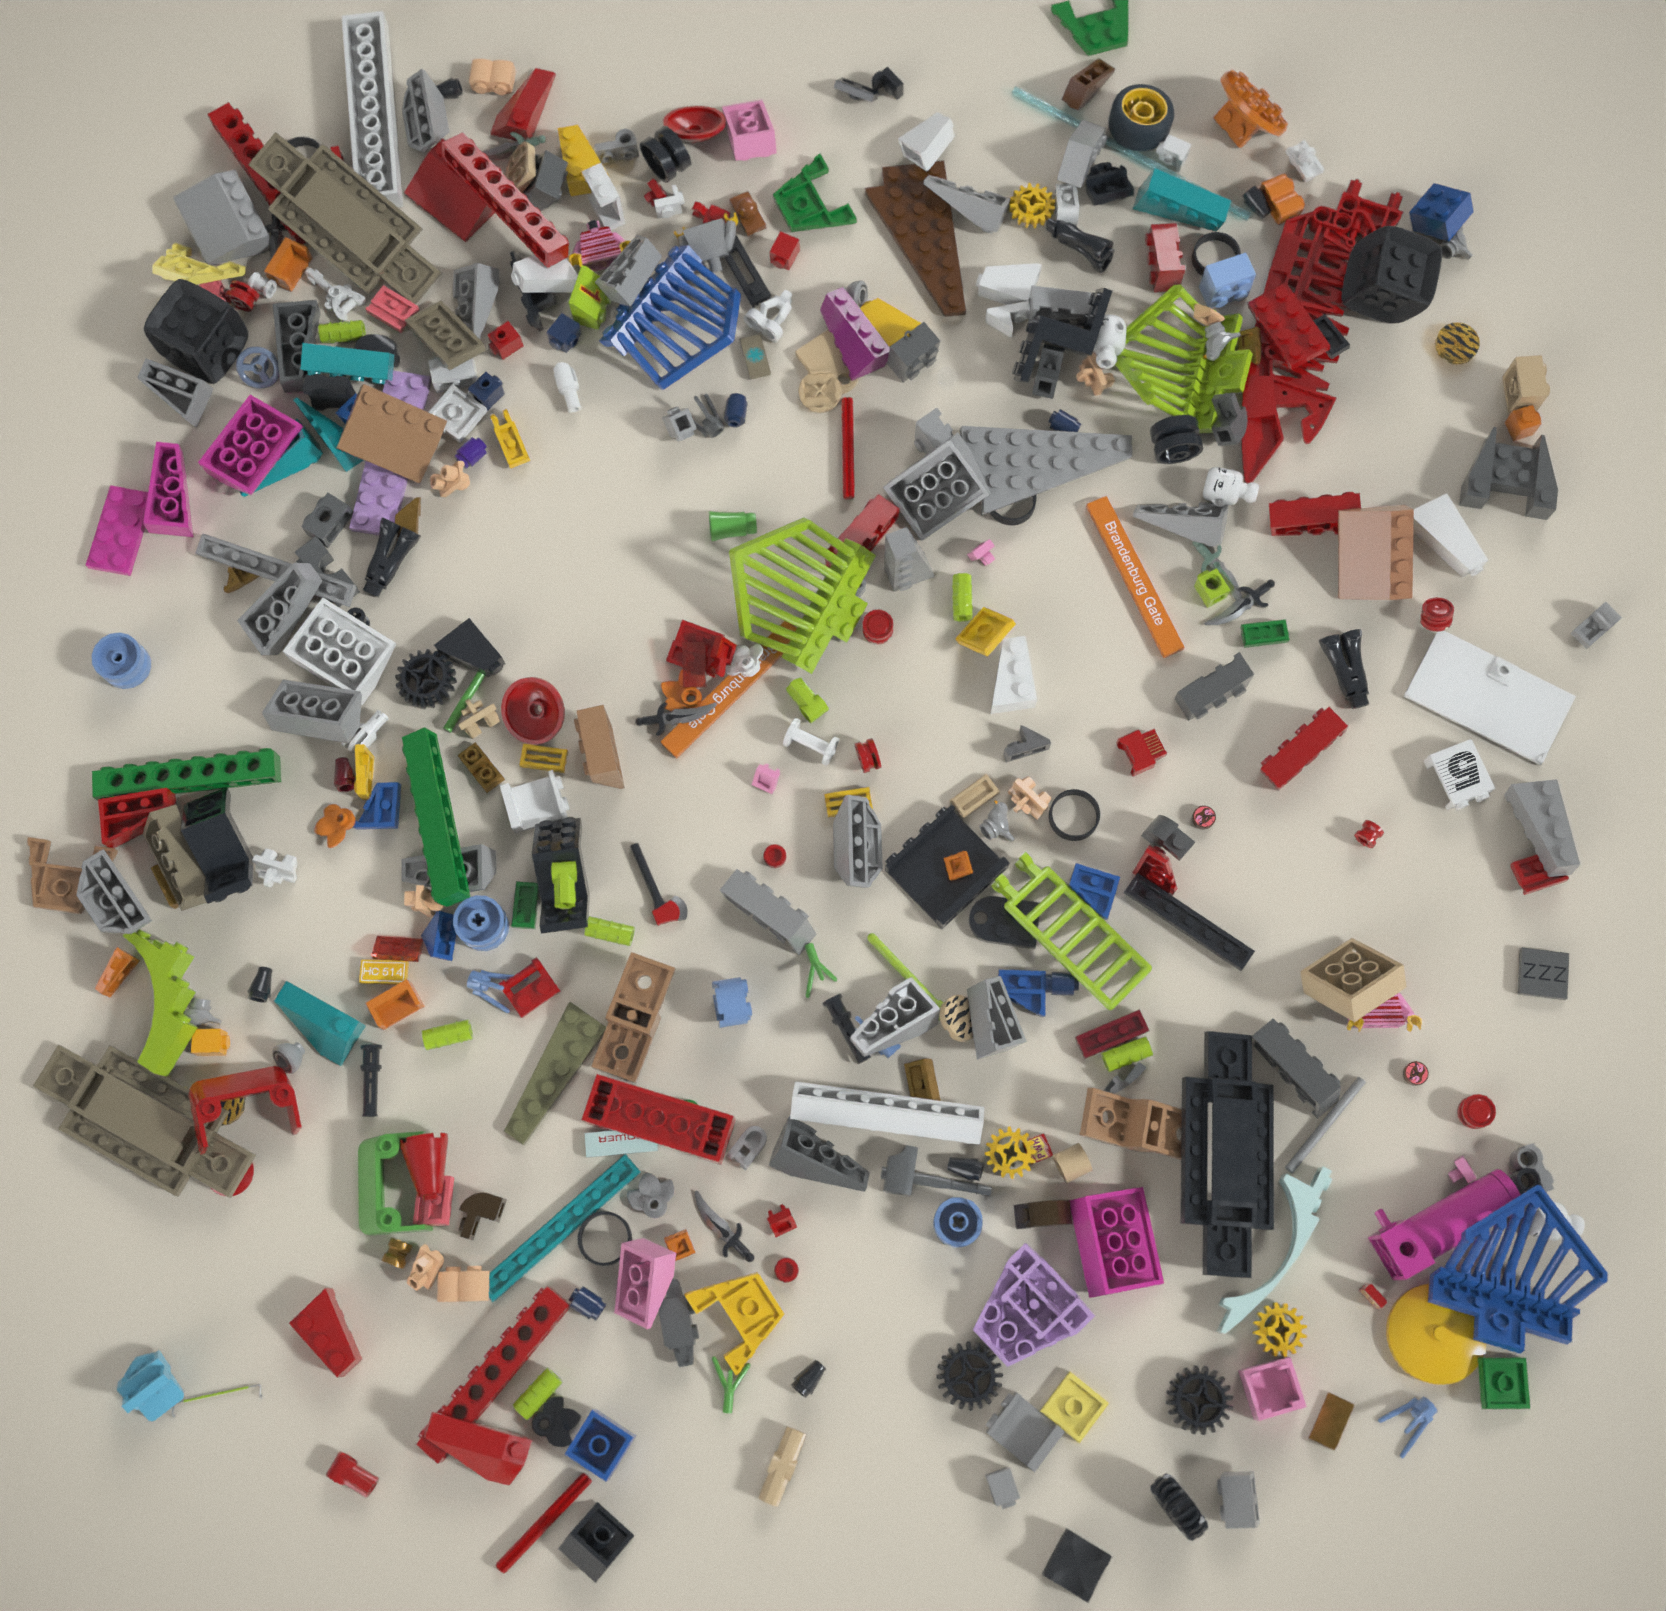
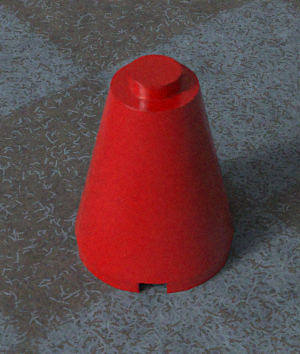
M426 1133L406 1137V1141L400 1140V1148L417 1196L423 1197V1201L437 1200L438 1195L443 1192L448 1147L447 1133H440L441 1137L435 1138L434 1133Z

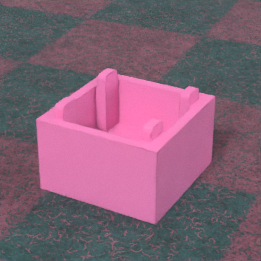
M1282 1357L1238 1370L1254 1420L1261 1421L1307 1407L1291 1357Z

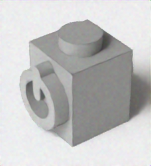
M679 406L667 411L668 415L662 417L670 437L676 438L677 442L693 436V430L697 429L688 408L680 409Z

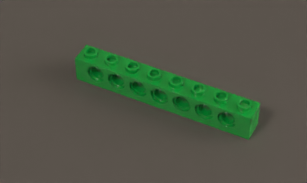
M262 748L258 750L259 752L253 753L238 751L235 755L219 753L209 758L194 756L191 757V760L183 761L181 759H170L166 763L149 761L145 765L140 766L125 764L123 768L101 767L100 770L92 771V796L98 801V799L161 788H168L174 794L218 790L225 787L236 788L281 782L280 756L270 748ZM255 763H259L258 768L254 771H251L252 765ZM236 765V770L228 773L229 768ZM214 768L213 773L206 776L207 770ZM191 770L190 776L183 779L185 772ZM168 773L167 779L161 781L162 775ZM145 776V780L138 784V780ZM123 778L122 783L119 786H115L116 782Z

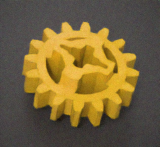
M1028 183L1027 188L1021 185L1019 191L1014 190L1013 197H1010L1009 212H1012V219L1018 218V225L1024 222L1025 228L1032 224L1033 228L1036 229L1038 223L1044 226L1045 220L1054 215L1055 199H1052L1053 193H1046V186L1040 189L1039 183L1035 187Z
M1008 1126L1006 1133L1000 1128L998 1129V1137L993 1134L991 1135V1138L994 1140L993 1143H986L991 1148L990 1151L985 1152L986 1156H991V1160L987 1164L995 1165L994 1173L999 1170L1002 1171V1178L1007 1173H1009L1011 1179H1014L1015 1173L1023 1177L1022 1170L1031 1171V1168L1028 1166L1029 1162L1036 1163V1160L1031 1158L1032 1154L1037 1153V1150L1031 1149L1035 1142L1034 1140L1027 1141L1028 1133H1025L1023 1136L1020 1135V1128H1017L1016 1132H1012L1011 1126ZM1011 1137L1009 1143L1004 1145L998 1144L1003 1138ZM1020 1140L1025 1144L1027 1154L1021 1152L1019 1148ZM1014 1144V1151L1017 1152V1156H1012L1008 1161L1005 1149H1010ZM995 1152L1001 1154L1003 1159L1002 1166L997 1162ZM1017 1161L1024 1162L1020 1167L1010 1169L1012 1163Z
M1277 1302L1272 1304V1309L1268 1305L1263 1306L1265 1313L1257 1312L1256 1314L1260 1320L1253 1321L1252 1323L1258 1326V1330L1252 1332L1260 1337L1256 1344H1264L1262 1351L1268 1352L1271 1349V1354L1275 1357L1279 1351L1282 1357H1287V1351L1291 1354H1296L1294 1347L1302 1348L1303 1344L1300 1342V1339L1307 1338V1335L1302 1333V1329H1306L1307 1325L1300 1323L1304 1316H1296L1297 1308L1295 1307L1288 1310L1287 1303H1283L1281 1308H1279ZM1283 1314L1290 1317L1293 1323L1290 1324L1286 1321ZM1271 1316V1322L1267 1327H1264L1266 1320ZM1281 1326L1284 1327V1331L1280 1335V1333L1275 1332V1328ZM1292 1333H1295L1293 1340L1289 1343V1337ZM1266 1336L1272 1337L1277 1346L1270 1343Z

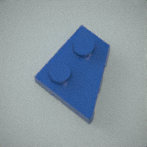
M399 782L376 783L371 792V797L363 806L365 810L359 821H355L353 828L357 830L398 829L402 784Z
M1076 863L1069 886L1095 912L1107 920L1120 877Z
M999 970L998 976H1001L1010 1000L1040 1017H1045L1046 971Z

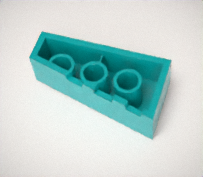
M1154 168L1139 187L1133 210L1217 232L1226 221L1231 200Z
M308 343L302 344L301 370L308 371L307 375L329 374V377L349 376L352 381L364 382V378L372 379V383L385 384L386 380L392 381L394 354Z

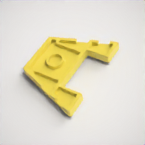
M174 243L172 249L166 251V256H161L152 265V273L161 276L164 280L176 281L184 279L196 285L244 276L246 271L245 266L231 261L214 267L191 259L189 257L192 256V248L178 243Z

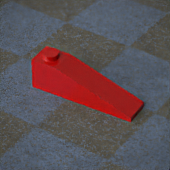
M535 68L497 114L490 132L491 135L517 141L515 137L511 136L512 132H516L524 140L533 138L556 73Z
M1149 845L1132 873L1135 875L1139 873L1173 896L1178 888L1170 858L1165 855L1166 852L1160 847Z
M436 1412L431 1413L424 1434L426 1439L484 1479L508 1486L511 1485L524 1467L532 1443L531 1439L521 1434Z

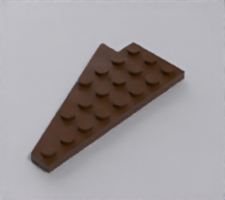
M944 160L935 161L927 171L916 164L882 167L884 186L865 188L866 197L944 317L966 315L951 205L923 184L928 175L947 180Z

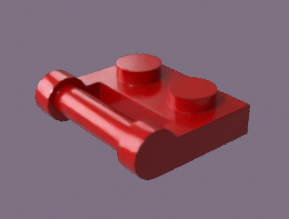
M537 957L531 960L532 963L514 976L498 983L504 986L502 991L521 1018L561 992ZM538 970L541 975L539 978L514 994L512 992V987Z

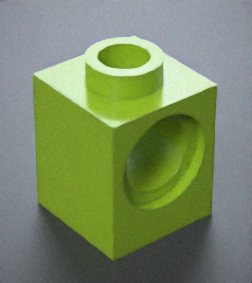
M1217 568L1200 573L1194 584L1196 591L1207 608L1226 599L1230 592L1228 585ZM1211 583L1216 589H1209L1206 584Z

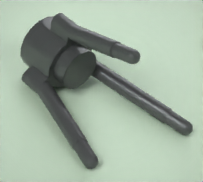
M705 394L704 397L713 415H710L700 399L694 396V400L706 416L702 422L703 427L694 421L696 428L704 437L708 435L711 438L717 437L723 432L725 427L709 395Z

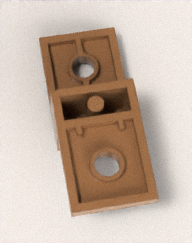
M633 952L630 953L605 1017L608 1025L591 1065L592 1068L635 1084L637 1083L661 1020L659 1012L675 973V967ZM644 976L651 978V985L646 989H642L638 985L640 978ZM619 1047L628 1048L629 1053L625 1059H618L616 1057V1050Z
M1088 1088L1080 1135L1135 1152H1155L1181 1160V1139L1177 1138V1130H1181L1182 1109L1150 1099H1129L1100 1089ZM1105 1111L1108 1114V1121L1106 1123L1103 1121V1113Z

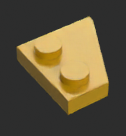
M355 744L356 780L354 790L362 800H368L371 797L375 757L364 744Z

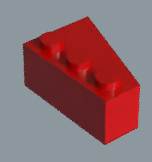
M161 788L98 799L102 844L108 848H116L142 835L149 813L177 805L176 794L168 788Z
M325 1288L289 1322V1325L337 1378L345 1377L362 1360L353 1335L345 1322V1316L338 1305L333 1288Z

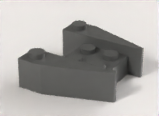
M1493 427L1461 486L1459 506L1482 509L1489 500L1491 490L1527 496L1525 517L1548 520L1556 511L1558 487L1545 435H1541L1533 448L1496 443L1497 427Z

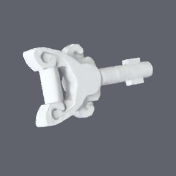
M312 268L306 270L307 279L313 285H319L328 293L326 295L327 302L325 307L328 311L334 310L339 321L346 322L347 313L356 305L362 306L366 304L365 297L353 291L351 285L345 284L343 287L341 285L331 286L322 278L323 275L317 269L315 271ZM349 299L342 307H340L341 302Z

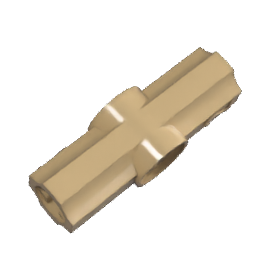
M788 1426L786 1427L778 1450L774 1452L767 1470L768 1476L759 1494V1499L776 1507L779 1506L786 1485L790 1482L797 1465V1457L805 1441V1433Z

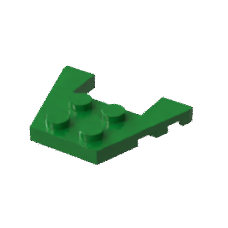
M1069 0L1051 6V12L1054 16L1057 15L1065 29L1068 28L1073 34V39L1087 56L1128 45L1129 0H1111L1114 6L1113 9L1078 18L1075 17Z
M821 153L815 156L814 161L809 165L806 164L796 177L789 179L773 194V200L791 232L857 223V218L849 203L828 212L815 189L812 180L829 173V168Z

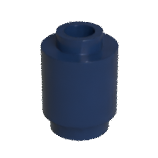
M733 393L726 400L724 421L730 427L736 428L745 424L748 402L744 395Z
M1062 409L1058 412L1054 411L1048 420V423L1051 424L1049 428L1053 431L1078 432L1082 425L1078 422L1077 418Z
M1051 972V974H1046V993L1074 996V991H1079V981L1070 972Z
M584 1286L580 1290L576 1288L569 1298V1301L572 1302L570 1308L589 1320L592 1318L596 1321L606 1307V1303L602 1301L603 1298Z

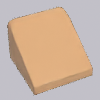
M1195 304L1194 318L1205 326L1224 321L1225 317L1212 308Z

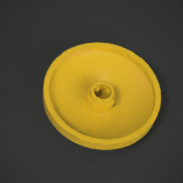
M1429 1284L1413 1287L1404 1292L1395 1301L1387 1318L1386 1337L1392 1356L1406 1373L1422 1382L1445 1385L1463 1380L1478 1367L1477 1358H1483L1487 1345L1486 1343L1473 1340L1475 1316L1429 1303Z

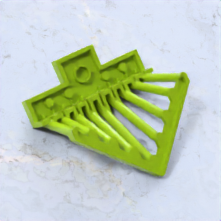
M1173 285L1127 326L1125 345L1129 341H1137L1193 363L1180 364L1124 348L1122 353L1116 356L1117 361L1115 365L1147 405H1154L1171 416H1194L1198 420L1200 430L1198 434L1213 433L1211 428L1217 421L1218 415L1211 399L1217 394L1241 393L1244 391L1253 353L1249 349L1235 351L1238 338H1234L1222 349L1216 360L1211 361L1204 358L1203 356L1207 351L1205 347L1207 338L1205 337L1206 332L1204 329L1208 326H1202L1173 302L1180 297L1193 311L1195 304L1199 303L1182 285ZM1163 311H1170L1203 338H1194L1162 322L1157 317ZM1240 314L1222 315L1225 317L1224 321L1221 322L1222 326L1225 327V332H1240L1243 320ZM1146 326H1153L1197 350L1187 351L1143 335L1140 332ZM1154 366H1158V367H1161V368L1169 369V370L1176 371V372H1180V373L1187 374V375H1179V374L1172 373V372H1169V371H1166V370H1163V369H1160V368H1157V367H1154ZM1165 380H1169L1187 387H1180ZM1171 393H1174V394L1179 395V396H1181V397H1184V398H1186V399H1181V398H1179V397H1177V396H1175V395H1173V394H1171ZM1156 396L1178 406L1179 408L1183 409V411L1176 409L1175 407L1157 398Z
M804 517L738 545L729 551L740 636L783 652L781 658L810 674L813 673L833 635L846 643L848 642L868 605L867 602L855 594L876 557L874 553L849 539H845L842 542ZM805 530L811 531L838 550V554L835 555L800 532ZM791 537L828 560L831 563L830 568L784 540ZM775 545L777 548L818 571L824 576L823 581L766 547ZM753 553L761 555L818 588L817 592L814 593L748 555ZM744 564L811 601L810 605L808 606L748 575L744 571ZM746 584L804 614L803 618H799L748 594ZM749 604L797 626L796 631L789 630L751 614ZM751 624L790 639L789 644H784L752 632Z

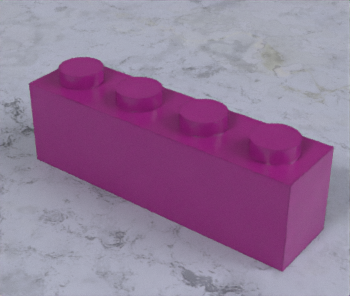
M841 287L826 293L820 312L829 332L833 333L836 348H839L841 351L844 366H847L849 369L851 381L885 367L890 347L845 288Z

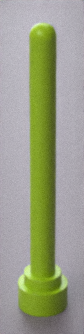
M870 933L867 939L905 980L912 977L940 1008L944 1002L942 1000L938 1001L874 933Z

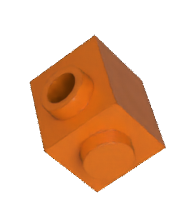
M1533 405L1512 411L1504 422L1512 441L1534 435L1542 424L1541 416Z

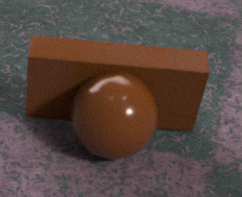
M749 191L729 199L747 237L766 229V224L758 210L757 203L752 199Z

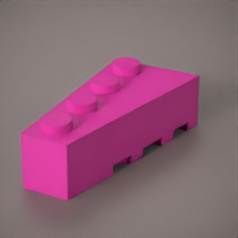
M156 442L143 524L149 533L194 538L184 454L179 444Z

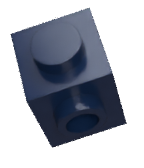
M563 313L560 314L547 331L549 344L554 349H561L566 353L570 348H574L577 345L582 334L579 323Z
M488 372L483 373L468 388L469 393L475 397L476 401L485 406L487 411L505 395L502 387L503 382L496 375L491 376Z

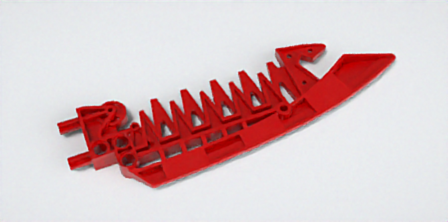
M1359 179L1350 180L1347 191H1343L1336 210L1326 206H1318L1314 211L1287 219L1273 257L1263 294L1286 282L1295 288V296L1312 320L1319 318L1323 314L1342 317L1344 310L1339 307H1347L1342 304V291L1334 287L1343 288L1348 263L1344 260L1348 261L1351 251L1355 246L1356 235L1361 234L1363 238L1384 226L1397 227L1403 211L1399 210L1403 196H1400L1399 192H1396V194L1391 193L1387 206L1358 196L1362 183L1359 182ZM1307 224L1311 232L1315 233L1313 240L1302 238ZM1299 248L1308 252L1306 258L1296 256ZM1321 260V261H1323V262H1325V263H1327V264H1330V265H1332V266H1334V267H1336V268L1325 267L1324 265L1320 264L1318 261ZM1293 266L1302 270L1300 276L1291 275ZM1312 287L1328 296L1315 294L1308 288ZM1329 318L1343 336H1347L1350 328ZM1257 320L1254 327L1260 328L1261 331L1260 364L1250 363L1242 395V407L1245 406L1247 412V428L1241 439L1245 483L1255 481L1284 441L1277 408H1306L1310 415L1303 418L1300 424L1303 442L1310 444L1322 429L1337 399L1331 395L1316 391H1327L1330 383L1304 369L1323 372L1325 366L1317 361L1337 364L1340 355L1330 359L1326 353H1323L1291 370ZM1273 367L1280 368L1299 378L1273 374Z

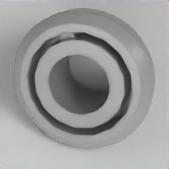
M854 281L845 288L859 308L867 301L868 288L864 281Z
M298 1042L295 1044H278L272 1050V1056L276 1064L286 1073L294 1074L299 1069L302 1055L305 1054L303 1046Z

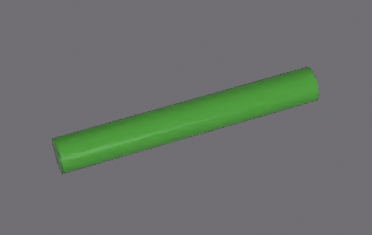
M477 671L443 727L444 730L449 733L452 732L462 715L461 711L467 707L465 701L472 699L485 677L484 674Z

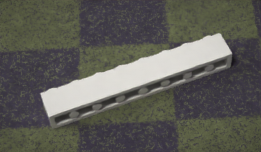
M795 1082L790 1119L951 1140L968 1144H980L984 1121V1107Z

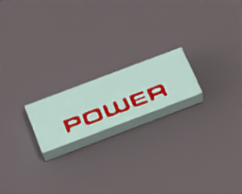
M613 1130L585 1133L587 1158L658 1151V1144Z

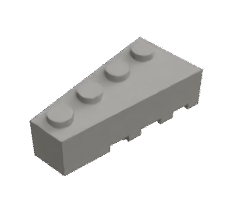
M935 408L916 422L914 444L920 452H924L926 455L953 436L951 426L948 423L944 425L940 420L941 412L938 408Z
M293 563L237 620L261 655H278L322 583V579L310 563Z

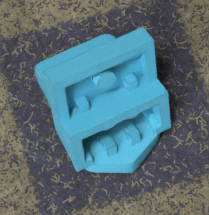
M160 1350L155 1353L135 1357L125 1372L124 1377L117 1384V1391L123 1397L122 1408L127 1413L133 1409H139L151 1422L158 1419L184 1398V1391L171 1373V1366Z

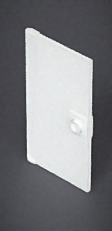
M1446 631L1436 633L1404 694L1405 698L1540 766L1544 762L1576 697Z

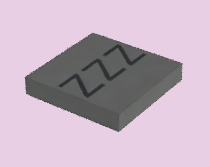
M1520 948L1518 995L1567 1000L1569 953Z

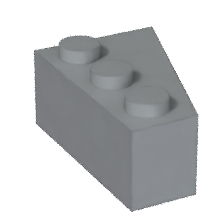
M636 235L595 283L611 301L631 307L662 258V255L647 237Z

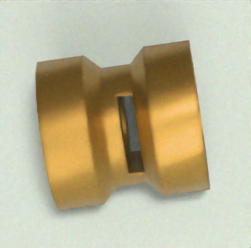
M391 1237L388 1243L389 1249L384 1253L381 1261L404 1269L407 1263L406 1256L411 1253L413 1245Z

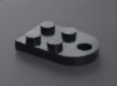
M988 896L978 900L973 905L969 914V926L972 933L979 940L999 945L1028 949L1036 948L1037 940L1004 908V904L1008 901L1006 898ZM1022 900L1016 907L1026 916L1040 902ZM976 913H984L987 916V921L984 924H978L974 920ZM1039 917L1032 922L1037 928L1039 925Z

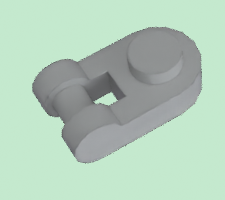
M758 1126L749 1127L728 1152L727 1157L731 1160L735 1159L740 1163V1167L746 1171L767 1142L765 1131ZM743 1146L751 1150L747 1156L740 1152Z

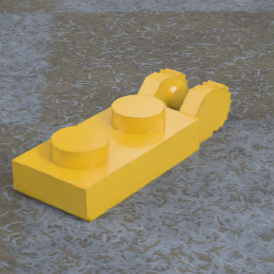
M505 409L502 411L504 419L507 421L506 424L499 426V421L495 414L490 415L495 427L493 428L511 469L529 462L530 458L515 422L511 420L508 410Z

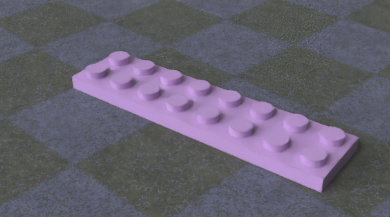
M393 371L392 381L386 380L383 393L425 410L432 380L430 376ZM366 461L349 527L350 530L379 535L382 517L395 523V515L401 510L408 479Z

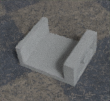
M1015 1392L1014 1395L1009 1393L1001 1403V1406L1004 1408L999 1415L994 1413L986 1423V1426L989 1427L986 1432L1035 1472L1065 1431L1026 1401L1019 1393Z

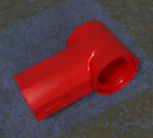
M340 1451L325 1474L335 1483L342 1486L346 1485L365 1498H368L373 1492L379 1480V1477L358 1465L356 1459Z

